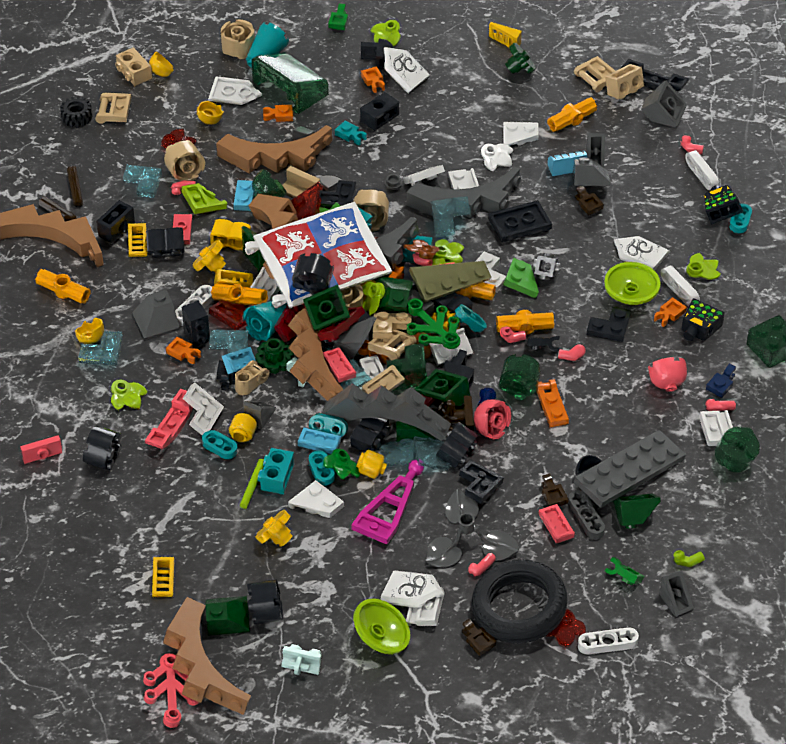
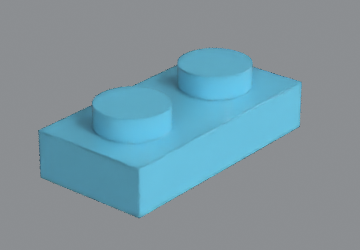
M237 181L234 210L251 211L248 205L254 199L255 181Z

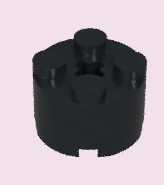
M311 253L310 256H305V254H301L297 259L293 272L292 286L296 289L310 292L311 295L329 288L334 265L331 266V261L322 255Z
M94 426L86 441L88 446L87 450L84 449L83 462L111 471L114 465L113 457L114 455L118 456L121 450L119 442L122 433L101 426Z
M277 579L247 584L248 594L251 596L248 604L250 612H253V624L257 625L282 620L283 606L279 594L281 593Z

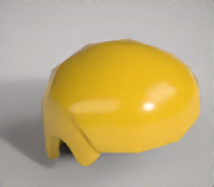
M155 52L149 60L151 71L158 76L167 77L174 71L172 64L158 52Z
M210 101L201 102L197 107L198 118L208 125L217 124L224 113L221 105H216Z
M93 318L92 323L84 321L82 326L75 330V335L79 342L93 344L100 341L104 335L102 319Z

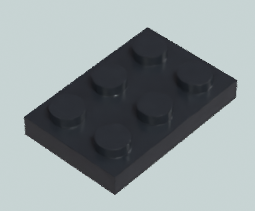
M538 200L488 213V219L501 242L552 229V222Z

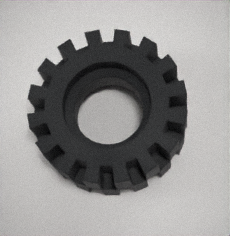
M77 96V99L71 97V100L67 98L66 102L63 101L60 106L62 122L67 126L70 124V127L76 125V128L79 125L83 127L85 126L84 123L89 124V121L92 120L91 103L84 97L82 99Z

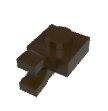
M583 186L576 188L579 194L575 195V198L588 216L603 209L604 204L594 193L589 195Z
M550 473L542 475L544 481L541 482L543 487L542 495L548 507L558 504V506L568 504L569 499L562 485H555Z
M470 619L463 622L462 625L465 628L462 629V633L467 637L466 642L479 656L496 646V640L483 627L478 630Z

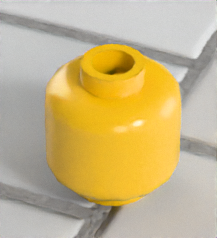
M239 413L232 419L229 433L235 441L247 442L252 439L257 428V422L250 414Z
M367 450L365 453L362 452L356 465L359 468L360 474L373 479L377 478L379 474L383 475L387 466L384 463V456L371 450Z

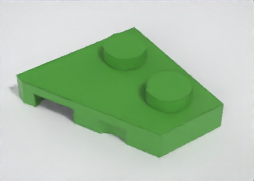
M513 258L503 285L536 298L539 291L531 265Z

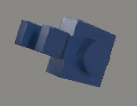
M729 363L722 375L716 373L706 384V390L723 398L733 386L732 379L735 377L733 372L736 370V366Z

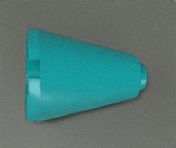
M263 22L258 29L246 57L248 66L253 69L261 68L289 44V39L284 37L285 32L273 23L266 25V22Z
M272 301L248 307L243 313V321L246 320L247 323L245 327L247 332L258 341L270 339L276 332L275 324L288 304L285 303L278 308H274Z

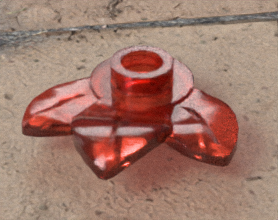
M176 129L170 134H166L161 143L162 147L166 149L169 145L189 140L195 144L196 138L184 136V129Z
M566 609L560 624L546 637L556 636L559 644L567 647L574 642L575 635L580 636L586 633V627L582 621L575 618L571 610Z

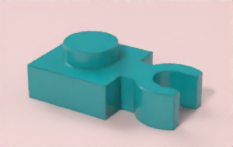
M346 120L335 129L336 136L348 142L352 139L357 145H361V138L367 139L365 132L359 131V127Z

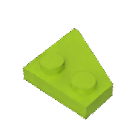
M199 183L182 186L181 192L194 214L227 209V202L225 200L219 201L215 198L216 194L206 190Z

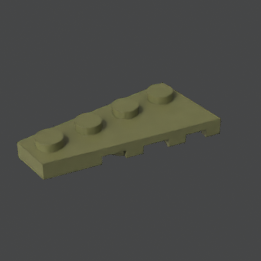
M484 261L410 267L409 269L424 303L492 278Z

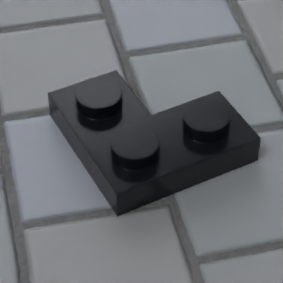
M338 180L336 192L318 190L315 208L331 209L335 203H338L340 206L352 203L356 182Z
M612 307L609 320L590 317L586 335L624 342L631 310Z
M472 460L463 466L459 472V476L472 482L465 489V495L480 504L503 484L504 477Z

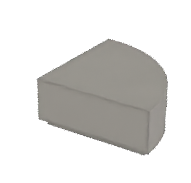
M335 176L319 177L320 186L329 192L335 189L338 185V180H341Z

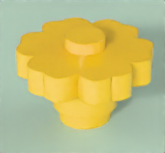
M216 240L210 246L203 248L192 267L200 271L206 266L211 272L214 271L215 273L217 269H222L226 264L223 261L224 258L219 254L223 244Z
M286 510L280 511L275 517L271 516L264 522L263 528L257 533L255 538L261 544L270 538L276 545L284 546L293 536L290 533L291 530L285 525L291 516Z

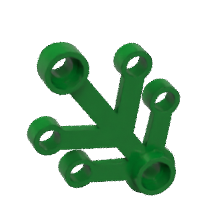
M414 298L409 300V313L420 317L427 325L409 323L407 324V334L416 335L418 332L439 335H419L418 343L423 347L428 346L430 343L442 344L447 349L459 347L461 340L456 333L459 327L458 317L452 316L448 319L449 332H446L443 329L444 319L448 311L446 306L440 305L436 308L437 320L435 321L423 310V302L420 299Z

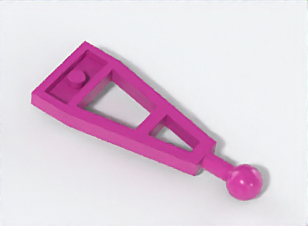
M412 460L408 465L409 471L406 476L400 475L359 513L352 523L353 531L388 545L399 527L414 487L413 478L415 475H420L424 470V465L420 460ZM400 486L405 487L402 498L393 495ZM384 501L398 507L392 524L371 515Z

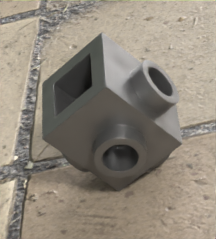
M548 253L538 256L537 259H534L533 263L534 274H538L540 279L550 280V277H555V274H559L560 270L558 259L554 258V254ZM546 263L551 265L549 270H546L544 267Z

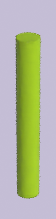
M264 459L258 460L240 502V507L243 509L247 508L258 483L259 471L264 468Z

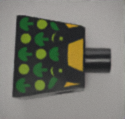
M715 185L711 188V191L704 194L705 211L711 225L743 213L739 199L729 185L722 187Z
M693 298L683 317L681 330L684 332V338L688 341H693L696 337L706 341L722 327L725 312Z

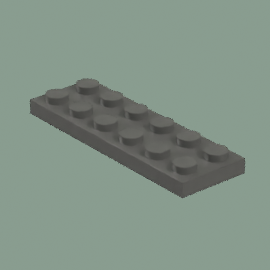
M658 430L575 477L574 483L601 508L685 460L686 453Z

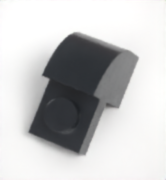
M379 38L378 43L361 42V59L376 60L377 68L384 69V47H394L389 41Z
M460 349L451 361H445L444 371L467 377L470 390L474 382V369L466 366L467 351Z

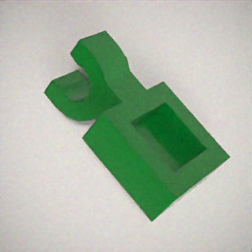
M339 3L337 12L331 13L328 28L345 30L348 21V14L345 11L346 4Z
M612 557L610 560L615 564V569L606 568L604 571L610 575L619 574L622 576V580L630 585L642 583L645 577L629 566L623 565L616 557Z

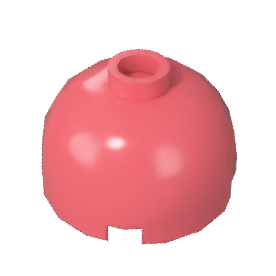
M674 357L654 361L653 367L648 366L651 382L656 387L665 389L667 392L677 390V387L681 386L687 377L686 361L683 358H679L680 361H674Z
M495 399L480 403L475 410L473 419L476 430L490 439L502 437L505 432H502L505 426L509 427L510 407L505 402Z

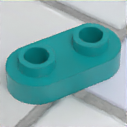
M741 203L743 213L731 217L729 226L731 231L735 233L747 231L752 215V208L747 204Z
M461 304L455 309V316L459 318V322L466 323L472 331L481 333L487 328L485 321L465 305Z
M317 413L309 420V428L341 437L348 431L347 422L340 417ZM315 422H319L321 427H317ZM334 426H337L339 431H335Z
M210 430L202 436L203 447L219 457L231 459L237 455L236 442L218 431Z
M314 451L309 455V466L315 480L321 485L333 483L335 479L334 469L325 468L323 465V460L328 455L323 451Z

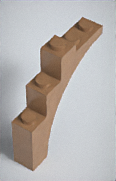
M326 125L305 138L284 143L250 142L227 134L216 143L217 156L249 174L257 169L260 164L276 173L285 168L287 164L306 172L315 165L316 155L332 142V128Z
M305 307L294 316L288 325L298 335L289 349L299 358L290 369V372L302 384L308 382L328 401L344 389L338 384L326 364L321 341L318 337L320 330L314 331Z
M186 597L169 625L163 641L164 644L179 650L172 669L188 675L182 695L200 703L205 697L212 702L244 715L251 695L232 685L211 664L203 649L199 630L206 605Z

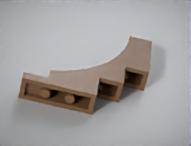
M258 194L248 205L255 219L270 224L272 229L298 221L295 215L297 212L288 198ZM265 262L263 266L271 279H274Z
M34 204L0 213V240L26 236L46 238L64 244L81 257L89 256L91 261L94 260L96 267L104 265L102 251L86 216L66 222L60 210L38 216Z

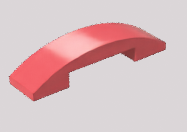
M180 389L171 401V409L158 428L151 430L145 439V444L164 449L177 437L193 410V407L183 400L187 392L186 390Z

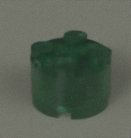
M516 354L507 357L503 364L499 388L515 396L518 400H524L526 397L533 395L537 390L541 375L539 362L533 357L523 354L522 357H516Z
M732 427L723 434L716 445V460L722 467L728 468V471L742 472L758 456L760 450L759 441L751 428Z

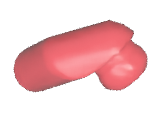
M682 136L680 143L687 152L696 150L699 154L703 153L702 145L692 144L690 136Z
M183 180L173 183L171 193L173 195H180L182 186L196 184V181Z
M419 252L413 253V260L416 264L421 266L432 265V259L420 258Z
M508 326L500 329V336L508 343L526 340L525 331L514 333Z
M578 344L569 351L560 349L558 359L577 361L585 354V347Z
M709 399L705 403L708 411L735 410L736 408L735 401H715L714 399Z
M488 553L478 565L471 563L468 572L473 574V576H480L495 562V555Z

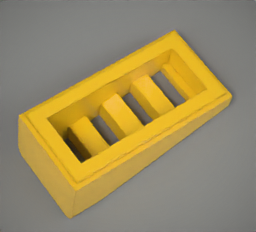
M490 22L489 37L507 47L514 42L520 46L521 30Z
M146 223L128 224L129 257L147 256ZM132 244H143V246H132ZM143 249V251H132V250Z
M217 269L214 285L239 284L242 287L250 288L253 284V274Z
M153 557L152 597H173L174 557ZM158 568H170V570H158ZM158 574H169V577H158ZM157 581H169V584H157ZM157 588H169V591H157Z

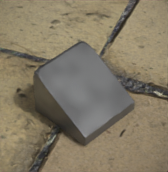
M300 126L292 130V138L295 140L305 138L316 131Z

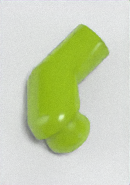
M681 550L673 554L674 562L685 567H693L705 560L702 552H698L690 557L685 556V553Z

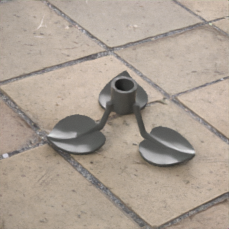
M456 489L449 498L445 509L447 520L452 524L459 523L456 539L453 543L447 537L435 538L428 547L426 562L437 568H448L459 562L462 551L456 545L462 533L468 535L476 531L482 542L485 543L483 546L484 555L486 556L488 553L494 554L496 557L495 561L508 559L519 551V546L513 537L501 530L490 531L487 539H485L479 527L475 525V518L479 512L476 501L467 497L460 489Z

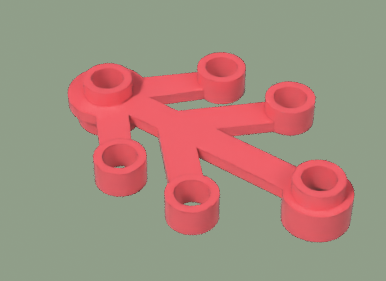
M170 653L161 657L160 666L157 669L144 674V684L153 686L156 683V679L166 673V679L155 689L146 690L144 701L147 704H154L157 698L167 690L168 710L164 713L163 723L169 728H175L181 721V713L177 709L176 691L187 700L189 705L195 706L199 702L182 695L184 685L175 679V673L185 681L188 675L172 669L176 655Z

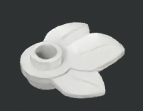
M501 143L497 145L485 144L481 148L484 165L490 171L494 172L497 165L504 167L512 166L509 154L513 152V149L509 145Z

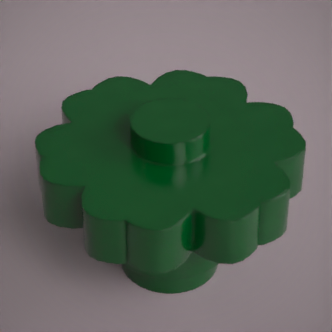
M515 42L509 46L512 56L507 59L505 65L512 74L518 73L523 68L530 74L536 70L534 63L530 59L531 56L526 50H523Z
M272 338L257 347L255 360L260 367L267 368L270 373L277 374L279 370H287V362L294 358V353L289 349L290 345H285L284 341Z

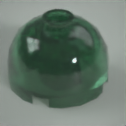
M261 169L252 181V190L255 193L253 195L254 198L258 194L283 198L287 192L277 179L271 178V174L264 169Z

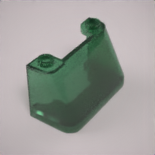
M286 52L257 55L251 61L252 81L259 85L269 80L285 91L287 100L293 101L295 105L293 110L298 114L329 95L328 81Z

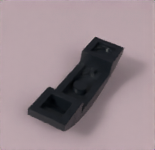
M628 59L621 67L623 68L629 64L642 67L644 86L654 90L661 83L667 81L675 91H681L689 81V78L675 73L671 77H667L644 69V63Z

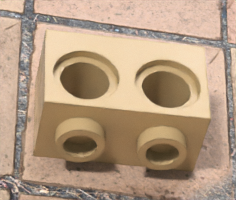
M134 47L116 55L117 62L115 65L117 70L122 72L126 80L130 81L134 86L152 79L151 65Z
M632 64L605 76L607 94L616 99H623L626 95L637 92L638 89L644 87L642 67Z

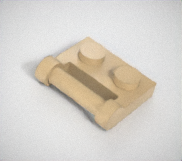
M598 56L577 66L574 70V74L583 78L596 92H600L606 86L605 76L615 72L613 68ZM585 71L590 72L594 77L598 79V81L594 80Z
M102 93L100 96L99 113L96 114V122L100 124L106 121L127 122L131 94ZM112 102L110 113H106L107 104Z
M392 329V339H372L368 343V350L386 355L391 361H396L400 358V354L407 348L413 347L417 340L413 335ZM400 341L403 342V343L400 344L396 349L393 348V347L396 346Z

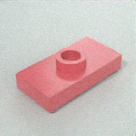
M174 214L173 228H183L184 244H190L192 214Z
M339 347L323 352L327 366L339 383L356 377V371Z
M59 435L20 446L24 464L62 453Z
M558 504L539 510V516L556 544L574 538L575 533Z

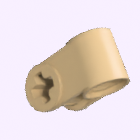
M254 360L250 361L235 374L236 392L239 395L250 394L268 379L269 370L260 367Z

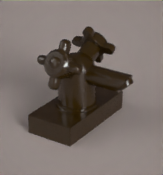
M472 395L464 396L463 409L455 410V403L452 400H448L447 404L442 401L438 409L435 410L437 414L441 413L444 416L443 418L451 423V425H456L460 422L474 432ZM450 426L448 431H452L454 428Z

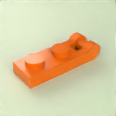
M555 379L548 380L546 383H542V381L536 382V392L549 427L569 424V418L558 392Z

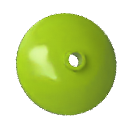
M624 262L608 270L605 275L604 286L607 293L613 299L628 305H639L647 303L657 296L660 290V278L652 268L645 264Z
M367 599L357 606L354 611L353 621L358 635L365 644L375 651L384 654H397L407 647L410 641V629L406 619L398 609L380 599Z

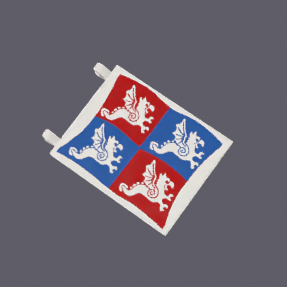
M355 202L254 235L255 241L245 244L247 255L260 250L282 293L272 297L274 308H278L285 303L288 304L289 308L304 304L303 299L312 296L310 292L296 289L292 286L293 272L297 259L301 254L310 256L311 253H316L331 261L330 265H334V271L329 288L338 284L339 288L344 290L392 273L386 258Z

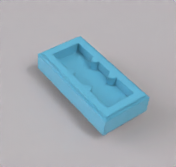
M251 347L222 356L228 374L241 370L252 360L256 361Z
M303 428L298 439V446L331 454L333 450L338 449L341 436Z

